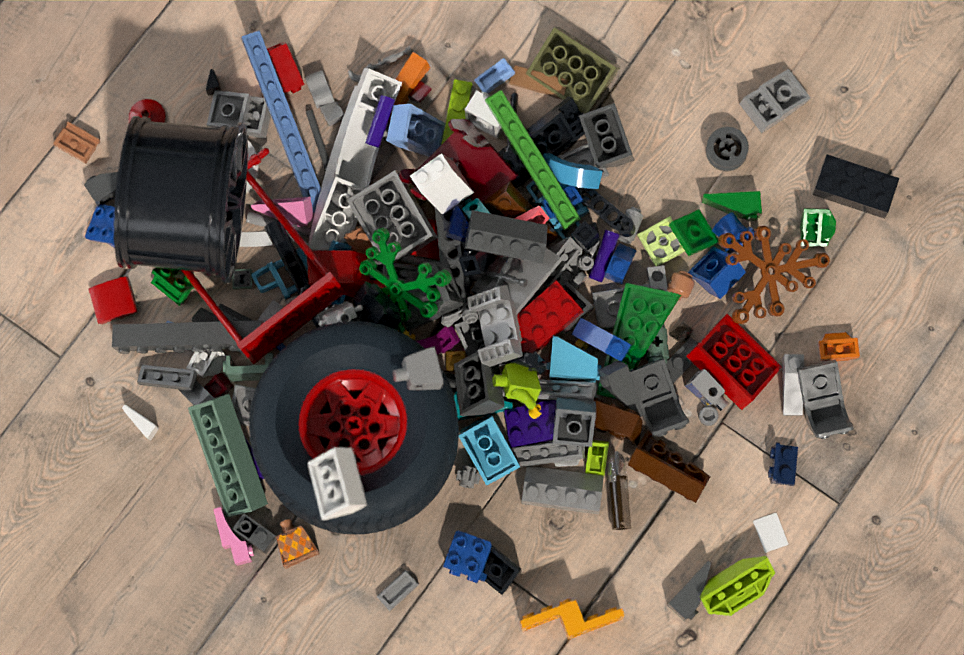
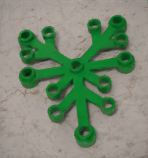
M383 227L375 230L372 239L379 245L380 251L375 246L366 250V256L369 259L361 262L360 272L363 275L373 276L387 286L381 288V291L386 295H390L389 298L394 304L396 301L398 302L402 322H406L412 316L405 299L419 308L422 316L426 318L434 316L438 312V307L434 301L440 298V292L438 289H433L430 286L436 284L437 286L444 287L448 285L452 279L451 274L447 270H440L433 277L427 278V275L432 271V267L429 263L424 262L418 267L419 275L416 281L405 283L403 280L398 279L393 262L397 253L401 250V245L399 242L393 241L387 247L386 242L390 239L389 231ZM374 258L386 266L389 278L377 270ZM419 288L427 294L429 301L424 303L408 292V290ZM400 321L395 330L398 328L400 332L405 333V328Z

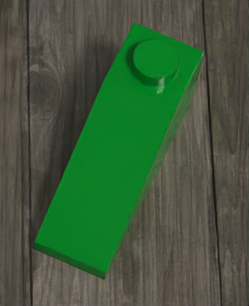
M760 191L703 194L702 203L728 214L733 212L737 218L746 219V221H756L762 215Z

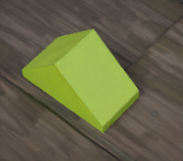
M592 441V447H588L586 474L605 476L609 442Z

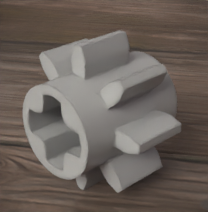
M463 466L462 471L458 470L456 480L460 481L459 486L473 488L474 484L478 485L480 474H476L477 469Z

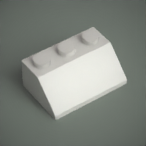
M334 447L308 462L322 520L354 513L367 506L352 448Z

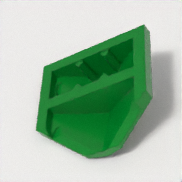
M803 208L800 223L801 239L807 240L809 246H828L829 241L836 232V219L830 209Z

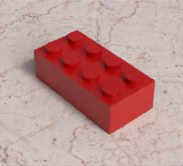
M557 281L517 315L522 337V352L538 353L553 340V336L561 333L584 312Z

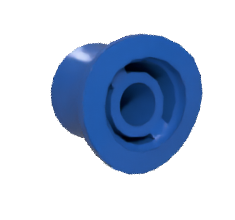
M733 212L721 218L712 230L718 237L723 233L733 234L736 242L742 246L743 243L740 240L742 232L750 231L754 236V229L752 227L746 228ZM745 234L744 239L747 241L749 236ZM730 237L726 239L728 244L731 243ZM726 248L725 252L732 253L735 252V250H733L732 248Z

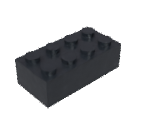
M827 154L812 195L885 219L900 178Z

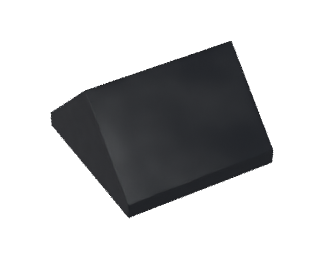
M492 545L483 573L487 574L485 582L503 595L520 575L522 569Z

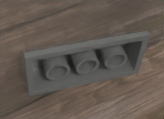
M472 210L464 248L543 263L548 225Z

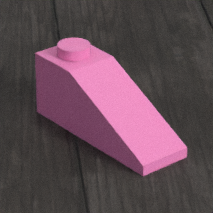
M310 197L272 199L291 224H297V227L308 225V222L314 218ZM258 200L251 205L253 210L277 219L263 200Z

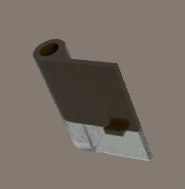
M614 451V455L607 459L612 530L631 529L626 458L619 451Z

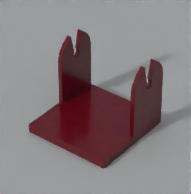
M451 119L448 125L454 133L418 169H402L398 173L402 182L414 185L410 190L411 193L420 199L428 200L419 191L410 175L442 153L448 158L453 157L460 163L461 173L474 192L463 201L469 198L473 200L478 198L481 202L518 176L469 119ZM462 211L463 218L466 220L467 226L469 224V219L467 218L464 211Z

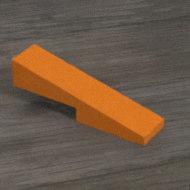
M414 52L395 79L402 82L394 105L406 104L409 101L408 95L430 69L428 62ZM391 111V114H390V117H389L388 122H390V120H391L392 111Z

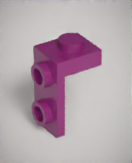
M451 325L450 327L445 326L435 336L416 342L425 349L434 347L436 355L449 351L461 340Z

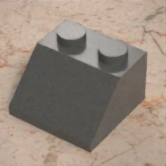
M557 398L553 443L592 447L596 401Z

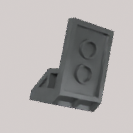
M436 264L432 266V271L427 275V278L433 277L440 270H447L452 278L451 282L444 287L437 286L436 284L430 286L433 289H438L440 292V298L434 301L438 307V312L430 318L422 316L420 309L405 299L408 310L412 314L411 318L404 322L407 331L411 332L442 317V315L459 309L464 304L451 269ZM419 288L408 290V292L424 303L429 301L427 294Z

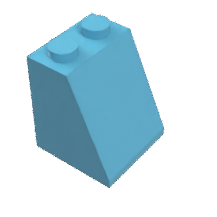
M553 336L549 380L596 383V380L600 378L599 370L601 369V365H598V359L561 338Z

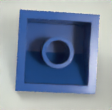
M713 246L688 273L709 294L721 299L741 279L746 271L739 262L736 265H728L725 260L728 253ZM733 256L730 257V262H731V263L734 262V257H733Z

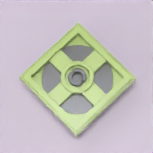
M670 216L637 234L655 266H660L685 252L669 226L673 221Z

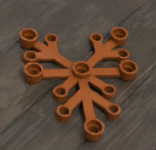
M758 226L754 230L755 239L761 242L764 261L752 252L751 241L753 240V234L750 231H744L740 234L743 246L736 242L733 234H721L718 240L719 245L722 248H732L739 253L737 255L728 254L725 259L728 265H736L738 262L748 260L761 269L762 275L754 290L735 292L732 299L735 303H743L747 300L742 309H736L733 312V321L737 324L747 323L749 312L753 305V314L756 318H764L767 311L771 316H781L784 313V305L779 301L776 281L783 285L788 292L797 291L798 283L788 280L780 273L787 272L800 281L805 288H813L816 284L815 279L805 276L797 269L812 266L825 268L830 263L829 256L826 253H817L812 259L797 261L802 251L807 250L809 247L807 240L800 239L796 242V247L786 263L779 265L785 254H789L792 248L789 243H781L778 247V252L772 260L769 245L771 231L767 226ZM763 230L766 231V236H765V237L762 236V231H763ZM745 234L749 236L747 241L744 239ZM728 237H730V239H731V243H730V244H728V243L726 242V239H727ZM801 242H804L803 249L800 247ZM784 245L787 247L786 252L783 251ZM731 256L734 257V262H733V263L730 262V257H731ZM822 257L825 258L824 263L821 262ZM770 268L773 269V273L771 275L769 274ZM808 279L811 280V285H810V286L807 285V280H808ZM768 283L771 302L768 304L766 311L762 307L760 294ZM791 283H793L794 288L792 290L789 287ZM738 294L741 295V300H740V301L737 300V295H738ZM777 305L780 308L779 312H776L775 310ZM759 309L762 310V315H761V316L758 315V310H759ZM741 313L745 315L743 320L740 318Z

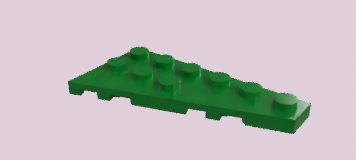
M629 283L625 284L612 335L632 345L622 362L628 365L629 371L635 369L681 297L680 294ZM607 354L604 367L618 360ZM599 382L597 395L616 399Z

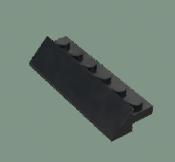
M570 96L527 129L528 134L542 156L543 153L558 156L585 134L579 118L583 113L580 112ZM506 146L498 152L502 157ZM517 153L514 160L504 159L518 174L511 182L516 189L531 178Z

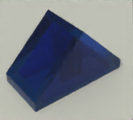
M459 206L452 210L446 237L465 242L469 223Z

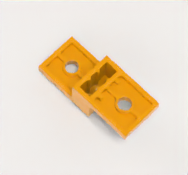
M571 598L559 602L558 607L553 608L550 605L542 608L539 614L534 615L532 612L522 616L523 620H520V626L523 632L560 618L566 637L569 640L620 621L625 615L622 608L617 610V607L606 610L605 615L598 616V614L587 617L586 622H584L577 601H571Z

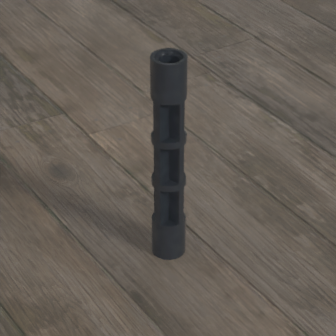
M277 219L267 224L264 229L274 248L277 249L285 269L291 276L298 290V295L311 287L309 285L308 273L291 242L287 230ZM316 315L311 320L315 327L319 328L320 320Z

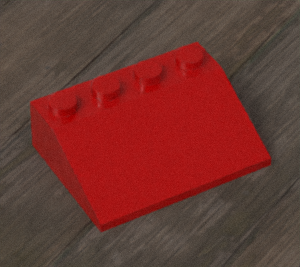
M728 314L686 356L700 370L705 369L725 390L724 394L741 410L759 395L782 368Z

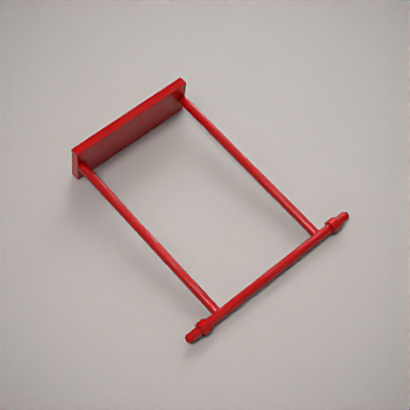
M264 148L257 154L254 153L249 157L248 170L262 162L261 160L270 152L268 148ZM247 170V182L323 275L320 280L243 339L192 271L181 270L237 343L240 350L255 364L346 292Z

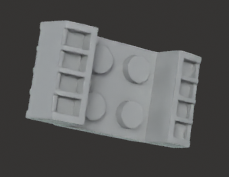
M499 286L468 297L469 311L478 312L485 348L478 350L481 363L491 367L523 356L521 332L514 301L511 299L508 286Z

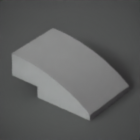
M787 69L760 85L754 92L745 96L740 102V106L759 131L763 133L809 101L811 97L791 71Z
M215 90L207 126L221 129L223 125H228L231 128V126H237L238 122H244L247 128V136L266 139L271 114L265 99L262 97H252L246 93Z

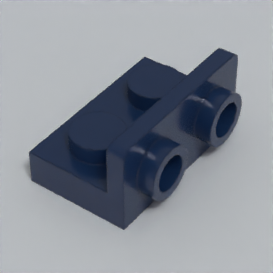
M777 442L774 447H771L770 459H773V464L768 469V478H771V484L795 485L798 447L780 445Z

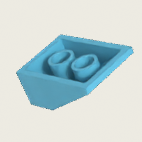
M492 413L459 430V438L486 486L520 468Z

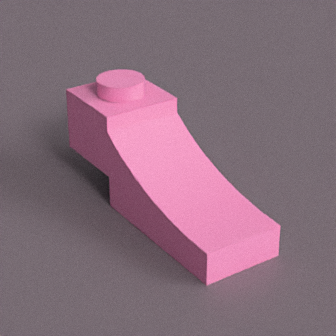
M221 507L213 509L222 547L224 549L231 548L234 562L237 566L252 562L251 557L254 556L252 545H248L246 541H240L236 537Z

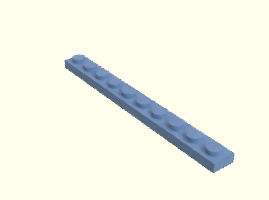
M260 30L242 36L241 40L302 197L311 198L313 213H315L321 187Z

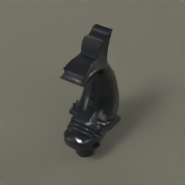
M522 352L523 356L503 362L505 364L515 363L528 368L529 371L534 370L539 373L549 370L551 367L550 362H545L544 358H541L537 352Z

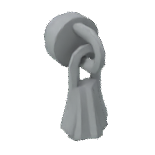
M600 237V241L579 258L578 266L581 270L587 271L593 267V258L597 254L602 241Z
M466 302L461 310L442 315L441 323L446 327H450L463 317L466 323L471 324L477 321L478 313L477 311H469V308H466L468 302Z

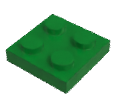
M700 210L678 218L669 224L688 257L718 242V238L712 232L711 227Z

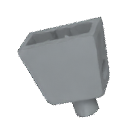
M434 347L405 357L402 362L403 368L393 370L395 382L406 380L409 390L441 389L444 383Z

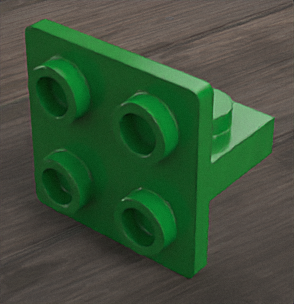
M155 268L152 271V274L155 276L151 284L178 306L185 302L191 290L194 289L181 270Z

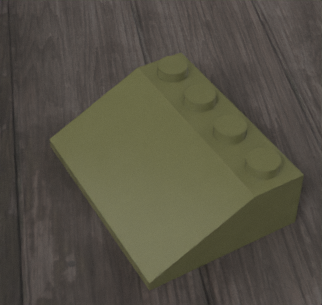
M554 27L526 74L555 93L562 100L568 96L573 98L578 109L585 114L592 110L614 79L620 66L562 28ZM534 70L544 73L549 77H558L559 84L566 87L565 94H560L530 73ZM562 78L568 80L567 85L562 83Z

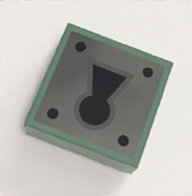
M252 269L234 270L232 276L233 290L252 289Z

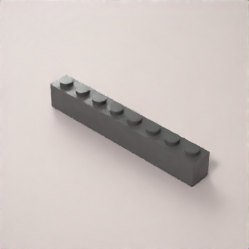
M261 320L230 321L243 339L264 323ZM221 322L113 324L112 347L120 354H129L130 351H136L141 354H146L148 351L166 353V350H173L177 353H183L185 350L203 352V349H210V351L220 352L222 349L240 351L237 343Z

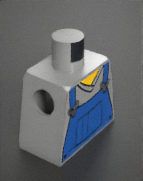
M705 369L696 372L684 385L706 406L714 404L721 411L728 405V402L721 396L725 390Z

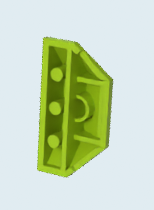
M767 556L741 559L710 578L699 598L708 614L731 616L764 595L771 578L775 575V571Z

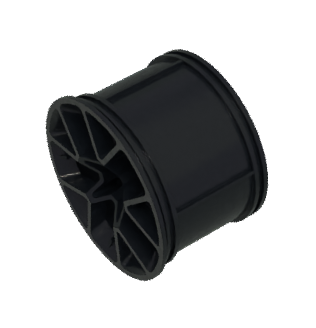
M133 116L123 141L115 193L114 249L116 261L120 268L128 267L129 269H135L137 266L205 272L208 277L216 275L217 278L222 279L223 283H230L239 252L246 199L248 136L244 122H238L237 126H231V128L228 125H223L220 129L152 122L148 117Z

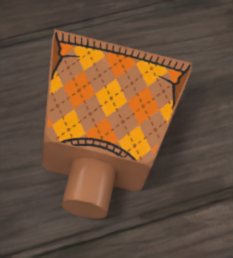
M291 519L280 523L283 533L276 536L285 569L319 555V551L302 525L294 528Z

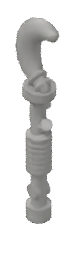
M407 47L396 55H390L384 58L383 61L379 60L378 64H368L366 68L375 70L383 65L387 66L406 54H412V50L410 47ZM349 70V77L359 83L361 75H356Z

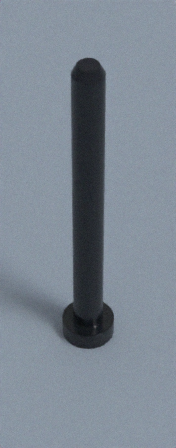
M513 92L510 105L517 114L518 94ZM507 138V146L503 151V158L514 160L516 158V150H514Z

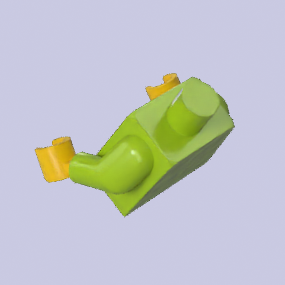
M515 363L506 364L501 375L493 376V386L503 387L505 397L524 403L529 409L530 417L536 419L541 415V406L536 404L541 392L537 372L534 370L529 371L528 368Z

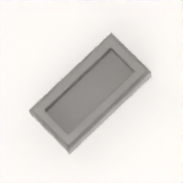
M405 570L378 594L377 598L391 611L419 584Z

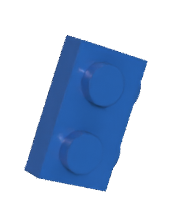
M100 204L96 207L85 234L86 239L106 243L114 247L113 206Z
M456 531L443 567L450 569L449 573L458 577L461 574L467 575L466 580L477 584L479 580L485 582L487 574L483 573L492 543L462 531Z

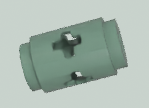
M664 324L646 351L648 363L662 358L665 360V363H668V335ZM654 342H658L659 347H656Z

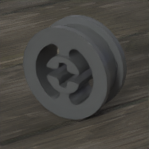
M722 127L717 129L710 135L706 146V156L709 163L721 171L738 169L746 160L749 150L748 140L736 128ZM734 140L740 146L741 153L739 156L734 155L736 151V145L733 146ZM716 142L720 143L718 153L721 152L720 157L722 159L714 152V144ZM726 146L727 149L731 148L730 152L724 150V147Z

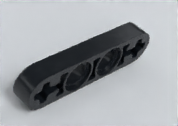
M579 188L578 193L583 199L582 203L621 236L630 237L635 233L636 228L631 219L597 191L589 188ZM585 192L589 193L593 198L592 201L588 197H584L583 194ZM604 202L602 209H595L596 203ZM616 212L618 214L617 218L614 221H609L608 216ZM621 221L626 226H629V230L623 229L620 225Z

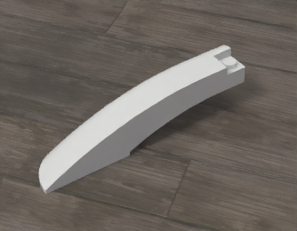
M364 68L358 86L354 87L324 175L308 246L311 249L328 250L332 240L343 243L346 241L344 235L355 229L358 219L347 200L369 187L379 150L378 147L368 145L365 141L380 96L384 95L396 100L402 82L369 68Z

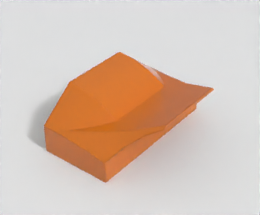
M846 332L825 334L824 338L819 341L820 361L826 362L835 359L836 361H847L859 358L858 338H851Z

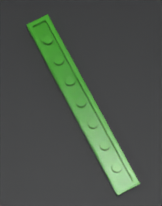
M502 90L486 98L487 106L516 150V153L563 229L565 230L580 221L581 218Z

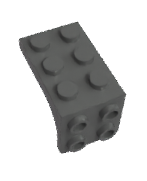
M662 358L630 370L646 429L653 436L661 437L668 434L669 430L685 428L686 424L690 421L681 408L665 360Z
M836 359L798 368L807 425L815 437L826 439L830 435L847 434L853 430V424L847 415Z

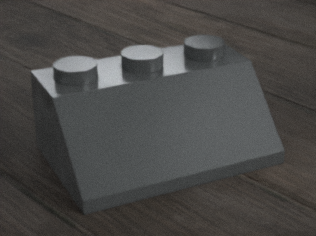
M615 103L579 116L596 168L617 167L634 161Z
M478 351L454 364L461 416L491 414L504 407L502 387L493 386L492 383L493 376L500 375L499 364L491 367L482 364Z

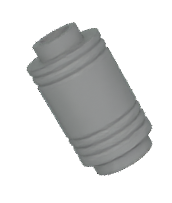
M634 207L626 209L625 215L634 223L635 233L630 237H623L619 234L618 240L628 244L634 241L644 217L641 214V210ZM621 221L620 225L623 229L629 230V226H626Z

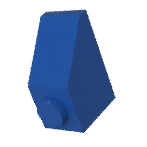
M619 243L607 267L605 278L622 285L637 250Z

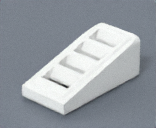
M124 405L122 407L124 412L143 435L151 441L159 430L158 427L129 406Z

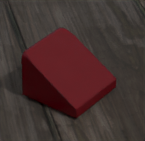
M419 81L408 97L412 101L421 103L431 92L432 88Z
M223 373L214 375L204 388L213 398L228 393L234 385Z

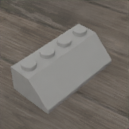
M527 466L522 504L599 515L604 476Z

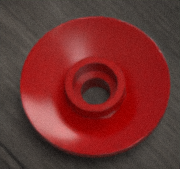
M143 99L136 102L129 111V122L133 116L142 118L145 112L149 113L148 118L152 122L165 123L166 120L163 106L152 99Z

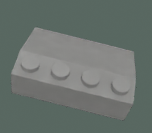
M396 170L347 200L371 244L377 247L379 251V245L373 241L372 235L375 230L381 227L386 228L390 233V239L386 242L387 247L393 241L400 243L401 250L397 253L394 261L423 248L438 238L415 196L410 192L408 184L400 180L399 172Z
M547 248L545 249L543 263L515 258L510 263L511 267L507 275L528 281L526 287H522L517 283L504 282L503 284L508 286L511 299L514 301L516 314L520 312L563 260ZM499 255L494 263L487 268V271L500 272L507 257ZM483 275L476 281L471 291L476 295L494 288L497 280Z

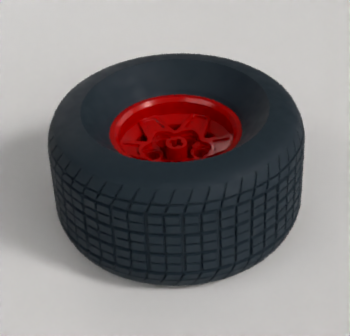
M347 321L324 325L301 335L289 343L271 361L259 380L252 399L249 416L250 442L256 464L265 481L283 505L309 524L327 531L350 535L385 531L410 520L432 502L446 483L454 465L459 439L454 395L441 367L440 371L444 383L441 389L409 390L406 380L395 382L393 370L403 368L402 362L404 358L426 350L409 336L393 328L371 322ZM360 393V395L356 399H354L350 394ZM381 403L387 409L389 415L378 413ZM328 405H330L331 413L323 414ZM344 407H349L351 412L349 415L343 416L341 415V410ZM364 407L371 409L370 414L367 416L360 414L361 409ZM333 424L341 426L338 432L330 431ZM374 424L380 426V430L377 433L370 432V427ZM353 425H358L359 427L358 429L354 428L353 431L351 429ZM319 437L330 439L326 450L322 446ZM389 437L386 446L380 451L377 441ZM342 441H349V448H352L353 454H356L361 462L356 463L367 506L354 513L322 520L308 462L334 447L340 448ZM368 441L370 446L368 449L362 450L359 448L360 443Z

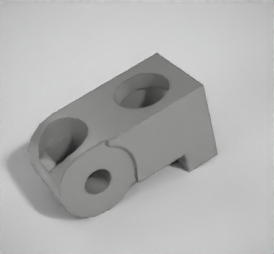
M665 265L647 267L646 273L649 287L667 291Z

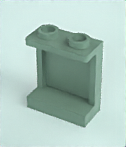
M273 353L266 354L265 365L234 366L231 356L226 355V361H223V372L231 382L259 381L275 357Z

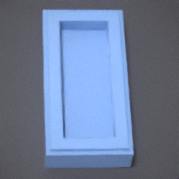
M503 58L474 79L482 92L489 94L516 73Z

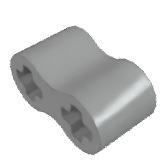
M322 70L304 76L317 109L323 105L334 103L332 93Z

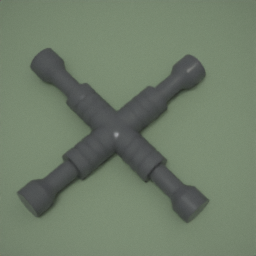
M510 257L504 262L500 272L484 270L478 274L496 279L494 288L503 286L504 282L517 283L522 287H526L528 284L526 279H517L515 276L507 275L513 259Z

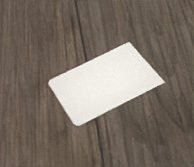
M777 513L753 521L765 553L789 545Z

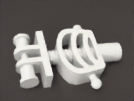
M344 301L339 305L335 304L331 308L327 307L317 315L320 320L319 326L351 321V319L357 317L356 312L362 311L363 307L358 305L354 308L353 304L348 303V301Z

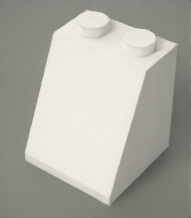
M442 153L410 175L419 191L441 214L446 213L474 193L455 162Z

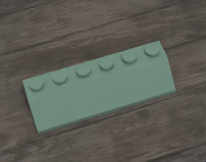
M226 394L188 407L226 517L251 512L267 505L265 493L230 395Z

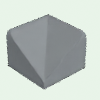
M337 102L319 107L329 127L343 120L344 112Z

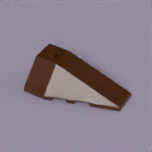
M510 181L482 202L491 214L509 218H516L534 208ZM546 222L544 225H548L547 247L560 236Z

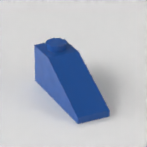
M580 318L572 333L573 336L621 362L624 361L632 346L583 318Z

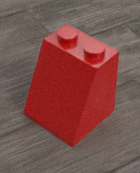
M281 42L267 48L284 94L289 91L291 93L300 91L302 89L301 86L305 84L287 44Z

